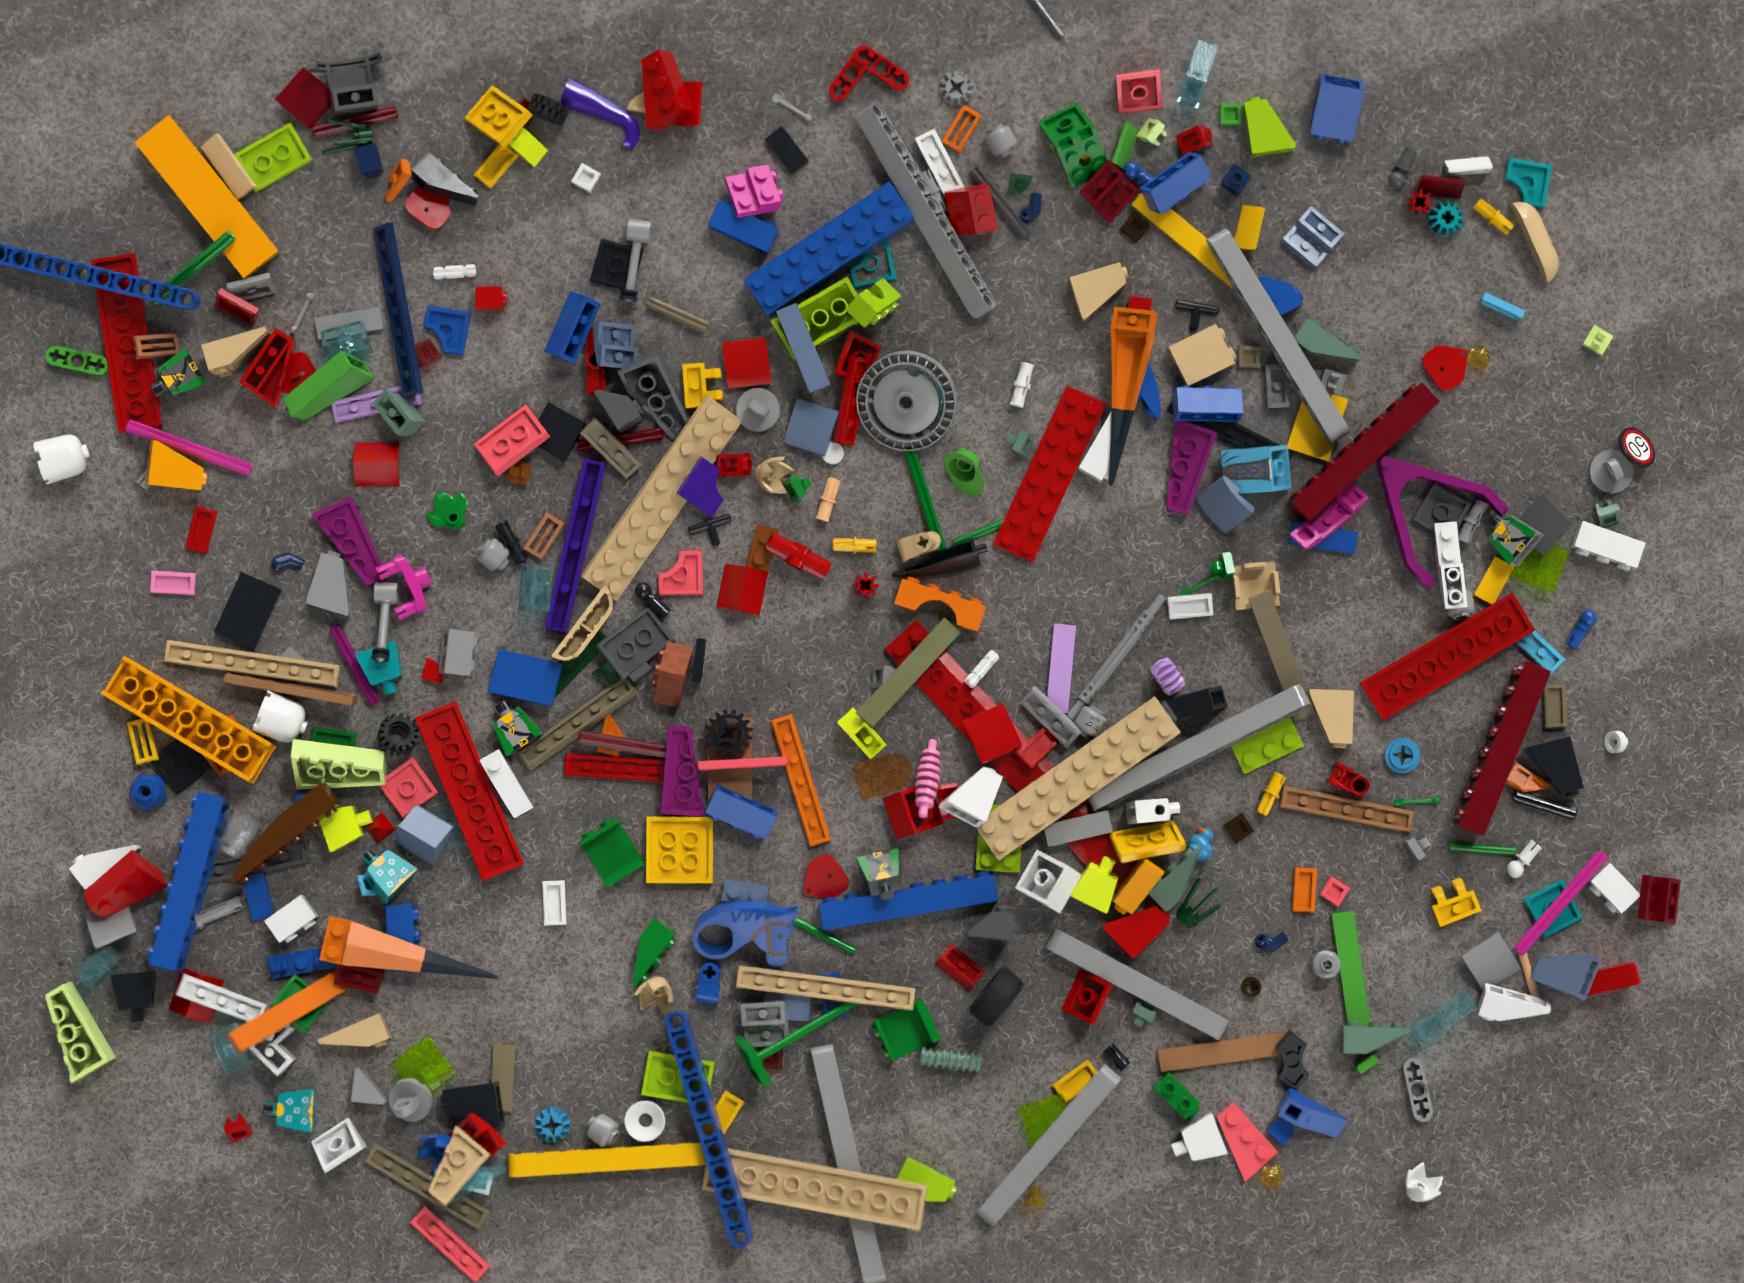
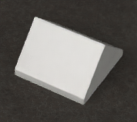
M349 1117L311 1141L325 1173L367 1147Z

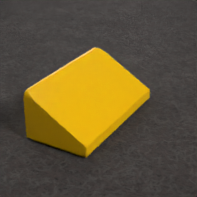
M1242 205L1235 235V241L1241 250L1255 252L1265 208Z

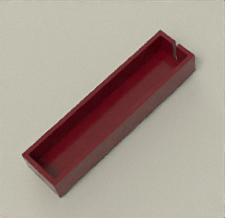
M1422 382L1418 386L1415 383L1402 394L1404 397L1402 401L1397 398L1385 409L1388 414L1384 416L1381 413L1369 424L1372 427L1369 431L1365 428L1353 439L1356 442L1353 446L1348 443L1337 454L1340 457L1338 460L1332 458L1321 468L1323 471L1321 475L1316 473L1305 483L1307 486L1305 490L1300 488L1289 498L1291 503L1287 506L1303 523L1305 521L1310 522L1440 402Z
M1524 661L1518 664V666H1514L1510 675L1513 681L1510 686L1507 685L1502 694V698H1505L1502 706H1498L1495 711L1494 718L1497 720L1493 727L1490 726L1485 738L1488 739L1485 747H1481L1477 759L1480 760L1478 766L1473 767L1470 772L1469 779L1472 781L1468 788L1465 787L1460 799L1463 800L1460 808H1456L1452 820L1455 821L1453 826L1476 836L1485 835L1551 670L1529 661Z

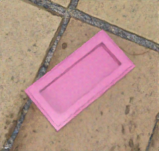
M151 571L150 593L195 595L196 573Z

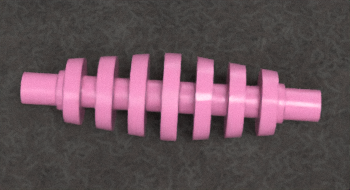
M933 739L928 740L927 749L922 751L920 765L917 769L918 773L915 778V788L917 789L915 791V796L917 797L915 804L919 807L918 816L921 818H926L928 809L933 807L940 782V752L936 750L937 741Z

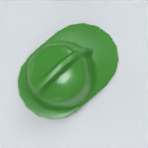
M965 447L959 448L957 452L947 454L943 465L953 484L968 496L981 494L984 489V480L979 471L980 461L978 456L970 450H966Z

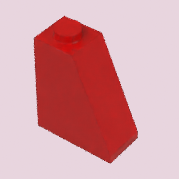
M1152 906L1107 922L1101 927L1134 959L1171 923L1168 919L1171 915L1165 912L1162 907Z
M1626 961L1599 968L1587 996L1641 984L1636 963Z

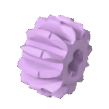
M1169 658L1160 659L1151 667L1153 677L1166 695L1176 694L1185 686L1182 676Z

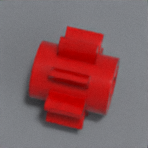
M1422 188L1418 190V194L1410 191L1412 197L1405 199L1406 202H1410V207H1408L1407 211L1416 210V216L1420 214V210L1428 213L1426 207L1433 205L1432 202H1428V197L1431 194H1422ZM1416 197L1424 199L1422 201L1423 207H1415Z
M867 572L864 573L862 578L856 575L858 584H852L853 588H858L855 595L864 594L865 600L870 593L875 597L876 594L873 589L879 588L878 584L873 583L876 576L869 578L867 577ZM864 581L866 583L870 581L871 590L865 589L862 591L861 582Z

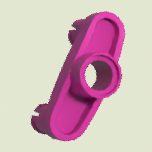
M400 554L392 558V561L375 568L376 573L386 570V572L378 575L381 581L396 573L401 574L411 594V601L393 608L395 614L404 611L396 615L399 621L415 613L420 614L427 610L422 589L432 585L424 567L413 571L405 558Z

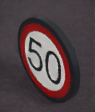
M1626 428L1620 433L1619 446L1629 462L1640 468H1646L1654 462L1655 451L1653 445L1644 433L1636 428Z

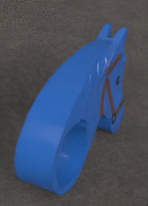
M733 901L717 905L701 914L697 919L693 935L694 946L701 955L707 958L722 959L731 955L749 941H754L761 950L767 953L766 960L772 967L783 966L788 959L789 945L787 938L795 929L794 918L798 915L799 906L782 908L774 904L756 901ZM718 924L729 927L732 931V938L723 944H712L701 936L700 931L707 925Z

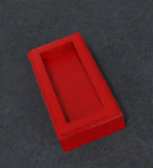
M222 288L217 292L215 306L254 326L258 318L259 308Z
M199 506L195 507L185 549L208 553L218 511Z
M1043 727L1014 755L1030 771L1060 741L1047 728Z

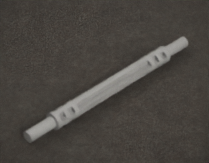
M1162 594L1156 597L1147 611L1144 610L1083 689L1078 696L1079 700L1066 715L1070 720L1074 721L1081 709L1086 704L1089 705L1154 620L1155 613L1166 600Z

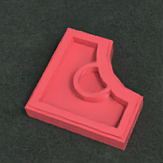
M702 550L680 551L678 561L674 567L667 572L658 574L659 596L703 595Z

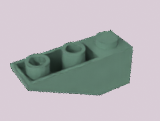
M1308 318L1294 336L1301 350L1308 355L1358 362L1361 359V356L1358 355L1359 351L1350 344L1348 346L1341 342L1342 338L1332 331L1328 333L1323 329L1324 325L1314 318L1313 320Z
M1199 845L1194 850L1189 848L1181 855L1183 860L1179 864L1173 862L1165 870L1168 874L1163 878L1161 877L1148 893L1165 912H1168L1187 893L1201 847Z
M1347 1021V1025H1341L1340 1052L1367 1054L1411 1031V1028L1405 1027L1403 1022H1391V1026H1383V1022H1369V1026H1360L1359 1021Z

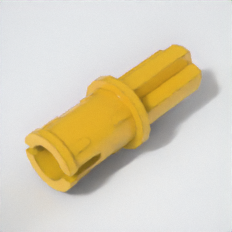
M1479 199L1473 207L1474 210L1488 220V224L1492 223L1504 235H1507L1509 230L1515 225L1501 215L1500 210H1495L1483 199Z
M854 536V539L833 538L832 549L834 551L853 552V554H856V552L876 553V539H857L856 536Z
M1273 772L1266 789H1263L1264 795L1257 807L1259 814L1267 816L1275 799L1280 797L1278 794L1286 780V777L1282 774Z

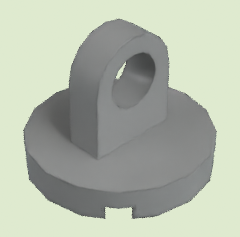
M753 388L746 391L739 398L736 413L737 417L741 419L740 423L746 429L753 432H763L772 428L777 422L780 415V406L777 398L770 391L762 388Z
M1606 450L1593 458L1589 468V477L1596 489L1604 493L1614 494L1621 492L1629 486L1633 479L1634 469L1632 463L1626 459L1622 452Z
M405 1078L398 1081L390 1090L388 1097L389 1105L395 1116L406 1121L424 1119L433 1105V1097L429 1088L413 1078Z

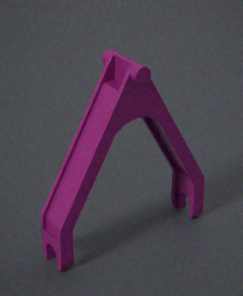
M1389 456L1376 460L1375 464L1378 469L1403 564L1427 589L1436 581L1415 559L1399 499L1401 489L1406 482L1413 478H1420L1479 495L1499 516L1504 515L1509 510L1507 505L1485 485L1390 458Z

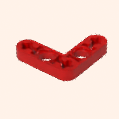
M862 45L854 51L830 85L829 95L836 102L844 101L866 70L897 91L905 90L909 85L910 78L904 70L869 46ZM868 51V57L872 60L874 56L877 57L873 62L872 68L868 67L870 61L867 59L859 60V52L864 53ZM885 63L888 66V71L885 74H879L875 69L877 64ZM849 68H854L858 72L857 77L853 80L845 76V72ZM892 69L896 70L893 72L896 77L904 76V85L900 83L897 86L896 80L893 77H890V80L886 79ZM840 78L846 83L851 84L850 87L844 86L843 93L845 94L843 96L840 94L835 96L833 88H839L842 85V81H839Z

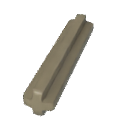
M651 297L647 303L648 309L705 333L709 327L708 321L654 297Z

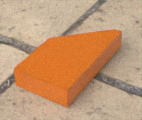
M402 158L390 173L388 182H391V187L384 196L385 201L392 203L412 176L408 160Z
M611 714L605 717L601 734L624 737ZM598 747L597 752L619 757L620 750Z
M1517 762L1512 767L1506 781L1508 785L1523 793L1548 789L1551 785Z

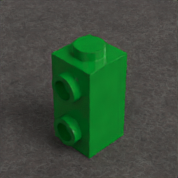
M1167 1071L1153 1086L1184 1119L1187 1117L1192 1119L1200 1111L1198 1106L1201 1103L1170 1072Z

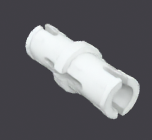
M1026 362L1020 363L1017 379L1013 383L1014 390L1009 405L1023 408L1027 390H1030L1031 385L1029 383L1034 365Z

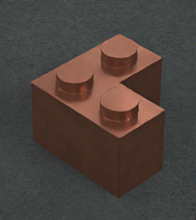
M667 641L665 650H660L658 662H661V664H656L654 676L657 677V680L654 679L651 692L655 693L653 702L677 708L680 707L693 647Z

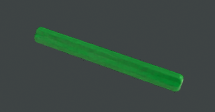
M230 231L225 232L168 280L166 284L182 287L236 241L233 233ZM170 289L166 290L163 294L165 300L171 296ZM152 302L155 306L160 305V303Z
M904 451L928 531L936 532L941 539L940 546L935 551H943L946 549V544L916 451Z

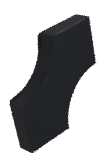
M1289 1029L1275 1045L1283 1060L1281 1071L1277 1077L1296 1091L1309 1076V1073L1302 1064V1055L1307 1044Z

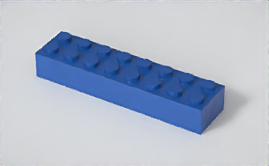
M888 182L744 278V284L767 318L771 319L777 315L776 311L792 305L862 258L865 254L913 224L914 217L894 187Z
M198 791L197 796H193L191 802L192 815L187 818L184 828L187 830L185 839H181L178 851L181 852L179 860H175L172 873H175L172 882L168 883L166 889L168 899L166 904L163 903L160 910L162 920L154 931L156 941L154 947L151 946L148 952L147 959L150 960V965L183 973L196 926L194 916L198 915L201 910L231 803L223 797Z

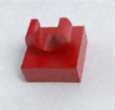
M241 1113L237 1114L239 1119L234 1122L228 1117L226 1119L227 1125L223 1126L225 1134L232 1143L253 1135L251 1126Z

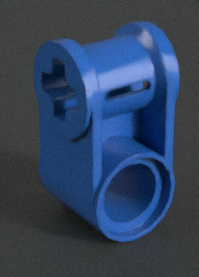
M708 961L700 969L696 1003L715 1005L719 1003L721 971L716 962ZM709 966H712V970L716 971V974H713L711 978L708 977V973H704V970H707Z

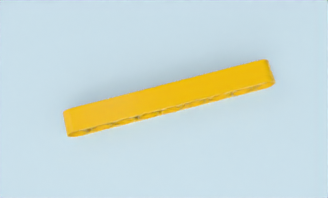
M701 1142L507 1154L509 1177L706 1165Z

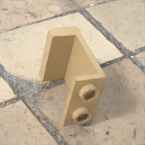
M1214 324L1168 347L1167 350L1185 386H1193L1196 382L1235 365L1236 355L1232 347H1227L1224 341L1227 337L1222 327L1218 328Z

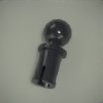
M644 582L637 584L635 587L636 596L639 599L646 600L645 606H649L662 620L671 609L658 597V593L652 594L649 584Z

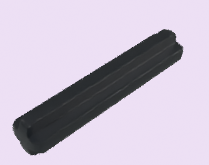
M1515 790L1513 794V801L1571 820L1576 818L1578 811L1576 807Z

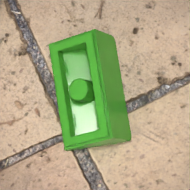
M1129 122L1124 124L1112 163L1120 170H1123L1125 164L1129 162L1137 139L1136 135L1139 132V129Z

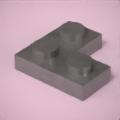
M1280 364L1265 365L1267 409L1290 408L1289 387H1293L1292 383Z

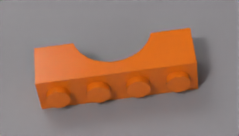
M907 577V580L902 579L894 602L895 606L915 612L926 602L939 601L952 609L956 618V626L978 632L986 606L982 605L983 601L970 597V601L961 598L962 594L951 590L949 594L940 591L941 587L930 583L928 587L920 585V580L912 577Z

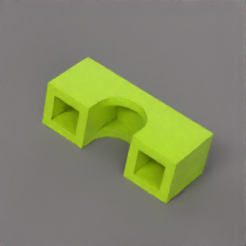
M882 278L869 290L866 289L858 294L845 310L865 328L871 323L875 325L880 319H884L888 314H891L899 306L897 301L901 298V295Z

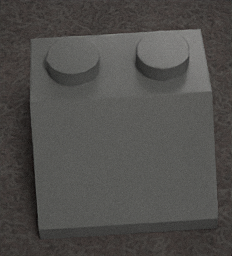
M601 390L594 392L620 433L625 432L643 420L641 414L644 412L636 399L631 401L628 396Z
M996 907V911L989 912L968 929L966 935L1012 941L1015 914L1010 913L1009 908Z

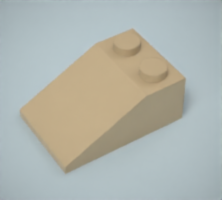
M262 327L202 344L208 370L214 375H219L220 378L232 375L231 371L238 369L260 349L272 332L268 328Z

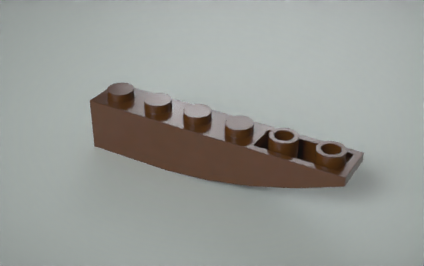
M319 783L287 808L267 827L240 862L229 881L231 885L240 884L242 886L252 878L250 875L256 870L260 872L269 865L268 861L271 858L277 859L286 852L284 848L289 844H292V846L303 839L302 834L307 830L312 832L321 825L319 823L320 820L324 817L328 819L338 812L336 808L341 803L326 783Z

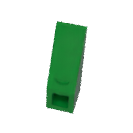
M653 918L640 935L632 982L633 987H636L637 984L641 985L648 979L649 975L646 973L651 966L656 968L663 959L660 953L664 949L669 951L676 942V939L673 938L676 933L656 918Z

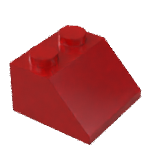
M987 183L944 191L949 221L957 235L980 234L998 230L991 191Z
M915 787L882 798L896 840L944 824L935 799L933 807L928 809L927 817L921 818L918 816L919 807L915 804V799L917 798L915 796V791L917 790Z

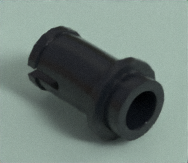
M1114 1042L1103 1051L1116 1065V1070L1122 1071L1130 1064L1129 1057L1126 1058Z

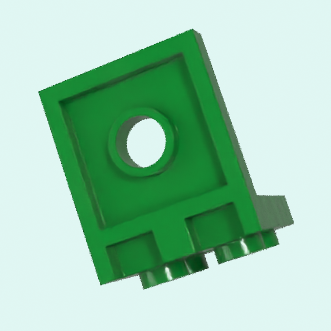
M1077 103L1038 122L1040 129L1056 150L1071 188L1092 178L1108 161L1096 128ZM1088 156L1086 161L1079 163L1081 157Z

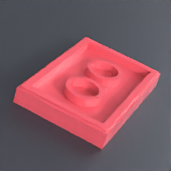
M524 405L473 445L498 477L547 440L550 435L527 405Z

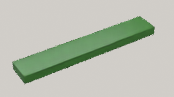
M1354 911L1331 914L1336 951L1341 961L1339 971L1347 1021H1359L1360 1026H1369L1370 1017Z

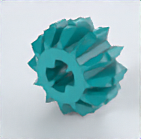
M1446 200L1444 206L1441 202H1437V209L1434 207L1430 209L1433 215L1428 216L1427 220L1434 221L1429 226L1430 229L1438 228L1435 235L1438 236L1443 231L1444 238L1448 237L1449 232L1454 237L1457 234L1456 230L1461 231L1463 229L1460 223L1465 222L1466 218L1459 216L1464 210H1456L1458 203L1455 202L1450 207V201ZM1445 214H1448V218L1452 219L1448 224L1442 219Z

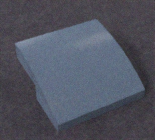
M1310 206L1281 240V243L1314 270L1342 238L1344 233L1315 208Z
M594 321V348L598 366L623 368L637 359L638 348L633 347L635 325Z
M798 398L789 421L784 444L825 457L833 438L832 433L839 411Z
M1224 475L1200 493L1196 499L1211 521L1226 534L1253 514L1255 507L1239 495L1241 488Z
M765 991L764 1002L785 1001L788 1020L810 1022L812 997Z

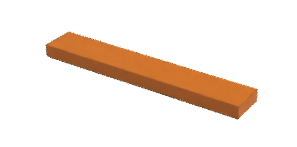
M789 714L773 719L771 723L782 757H788V765L785 768L809 846L812 847L831 841L793 716Z
M333 971L228 1033L227 1037L237 1052L241 1054L347 990V987L334 984L337 973Z

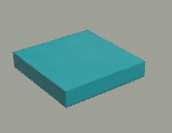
M1563 879L1523 898L1534 922L1541 917L1567 887ZM1574 899L1571 900L1542 934L1543 938L1583 919Z

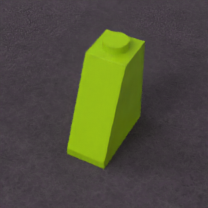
M1260 97L1248 98L1247 102L1243 104L1250 157L1294 151L1296 148L1294 140L1266 99L1260 100Z
M907 1156L896 1178L898 1180L928 1185L926 1201L946 1202L947 1198L952 1199L957 1189L954 1186L955 1180Z

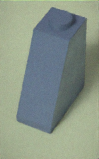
M1589 953L1539 958L1537 964L1533 967L1531 979L1585 1001L1602 960Z

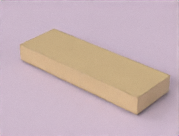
M219 133L214 134L201 146L203 152L238 200L245 197L256 187Z

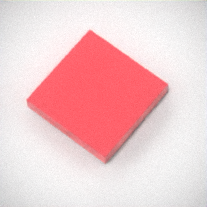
M414 757L386 776V785L379 786L402 818H405L415 805L421 806L439 793Z

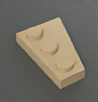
M455 1126L450 1143L447 1145L442 1162L437 1169L428 1192L446 1207L489 1158L490 1154L460 1128Z

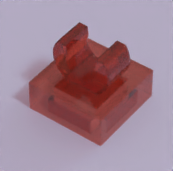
M430 339L415 345L416 354L422 361L419 364V368L435 363L442 357Z
M761 1046V1051L768 1046ZM783 1049L763 1060L762 1065L764 1069L783 1068Z

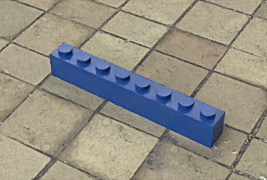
M989 871L976 873V878L968 879L967 875L955 876L952 882H946L945 878L932 880L933 885L924 886L923 882L910 884V889L902 890L901 888L900 890L893 891L894 896L889 900L881 899L880 894L873 896L869 891H866L867 896L858 897V893L845 895V900L836 901V897L824 898L823 903L819 904L823 930L999 901L994 874L989 875Z

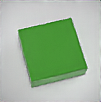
M1220 103V126H1242V103Z
M1369 1054L1354 1066L1358 1073L1362 1074L1379 1062L1374 1054Z

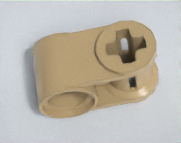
M934 531L918 533L896 541L902 562H907L909 559L918 558L923 554L938 549L941 543L939 534Z

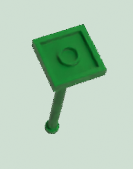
M844 1002L760 1052L755 1051L753 1046L741 1035L735 1037L733 1041L752 1077L765 1088L772 1082L762 1065L764 1059L859 1003Z

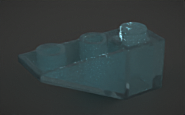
M1197 39L1177 102L1195 108L1199 107L1218 49L1217 45Z

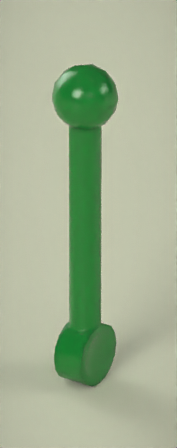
M1221 573L1214 574L1187 590L1182 589L1180 596L1189 595V593L1205 584L1221 579Z
M1435 796L1432 799L1402 800L1401 798L1395 799L1394 804L1397 807H1400L1403 804L1433 803L1434 805L1440 804L1441 799L1438 796Z

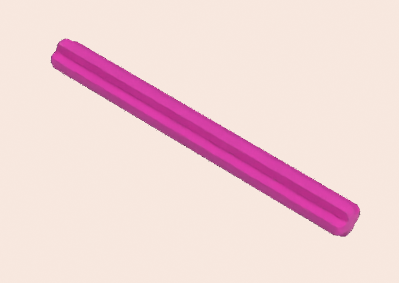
M134 420L127 422L125 431L147 440L159 441L169 448L246 476L251 474L253 464Z
M1597 851L1514 946V950L1518 954L1524 955L1606 862L1608 856L1604 852Z

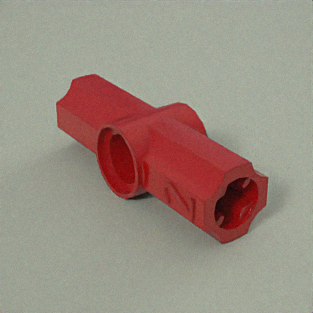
M594 327L590 328L586 338L585 359L586 393L596 395L594 392L597 390L606 391V367L590 364L591 358L595 356Z
M775 532L771 534L764 548L784 559V562L799 570L803 569L821 580L828 574L832 564L821 556L812 553V550L798 542H792Z

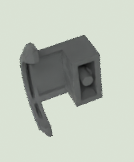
M380 51L369 56L330 62L315 60L306 66V71L326 73L333 116L377 110L379 102L370 66L387 62L393 56L385 51Z

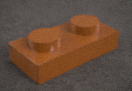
M757 524L747 567L765 572L769 571L773 554L764 548L773 532L778 534L779 529Z

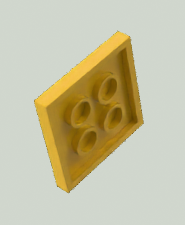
M647 817L646 883H713V820L709 817Z

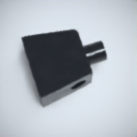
M156 971L110 975L118 1009H129L130 1023L143 1022V1008L153 1007Z

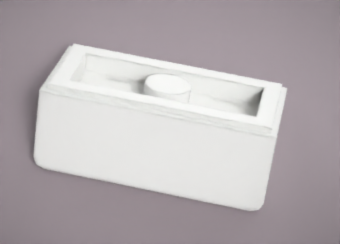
M1489 157L1445 161L1447 177L1489 173L1493 168Z

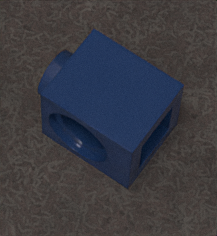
M376 143L354 148L362 177L366 176L367 179L379 177V173L384 172Z
M1234 163L1219 185L1238 197L1252 175Z

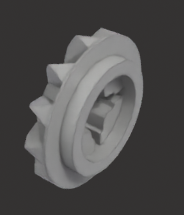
M952 71L945 74L940 81V96L949 105H963L973 96L974 84L971 77L963 71ZM951 81L956 85L963 83L960 88L963 95L957 91L950 93L953 88Z

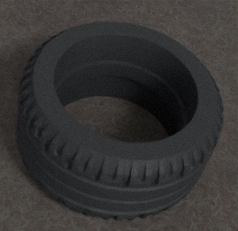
M1001 968L972 1002L969 1012L983 1025L992 1026L1023 988V981L1009 969Z

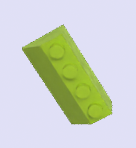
M848 277L798 305L815 349L860 324L845 310L858 295ZM779 318L772 319L771 322L793 362L796 361Z

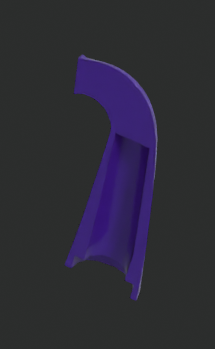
M570 78L560 103L571 110L621 126L625 131V140L621 145L633 150L640 137V128L636 119L613 101Z

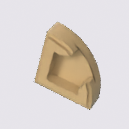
M644 92L638 94L629 102L628 111L645 113Z

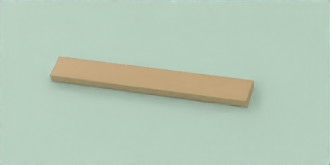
M167 640L164 662L337 688L341 670L340 665Z
M741 965L738 968L736 988L912 1011L915 988Z

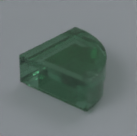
M1011 173L1008 196L1018 195L1025 191L1031 184L1033 176Z
M609 662L592 672L596 679L599 681L602 679L610 685H614L621 680Z

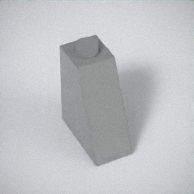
M328 550L327 554L321 552L305 603L350 617L351 606L345 560L340 558L341 554L330 550Z

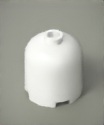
M69 434L34 442V450L39 452L41 458L37 463L46 485L79 475L85 470L86 458L90 457L87 445H82L76 436Z
M268 690L253 725L252 732L280 742H292L298 734L303 735L308 722L304 721L305 710L300 704Z

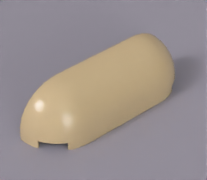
M1524 202L1510 204L1542 278L1545 284L1554 279L1559 270V258L1540 214L1532 205Z
M606 586L600 590L551 657L567 661L576 658L582 653L612 612L613 600Z

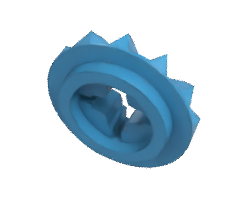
M1407 738L1393 740L1387 745L1384 753L1386 764L1391 770L1398 773L1412 771L1420 761L1418 746ZM1402 746H1404V752L1412 755V757L1405 758L1401 765L1400 758L1393 756V754L1400 753Z
M556 1107L546 1108L541 1111L535 1121V1130L538 1137L549 1143L562 1141L570 1131L568 1115L562 1109ZM551 1116L555 1123H562V1125L555 1128L554 1135L550 1128L543 1127L550 1123Z

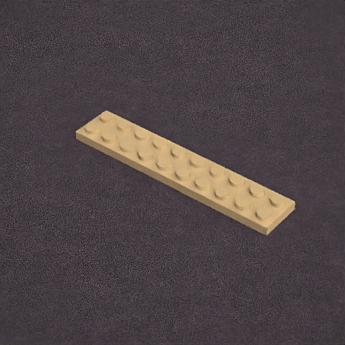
M706 395L580 576L599 590L606 586L611 593L612 599L618 601L687 502V500L676 493L700 457L705 458L712 464L715 462L717 454L722 452L740 426L741 419Z
M1154 696L991 811L986 822L976 829L1000 861L1181 732Z
M711 1146L712 1154L720 1155L719 1146ZM728 1148L743 1198L921 1230L928 1185ZM706 1162L702 1190L715 1192ZM719 1166L717 1169L719 1176L726 1177L727 1170L723 1166ZM725 1188L724 1194L733 1196V1191L730 1188Z

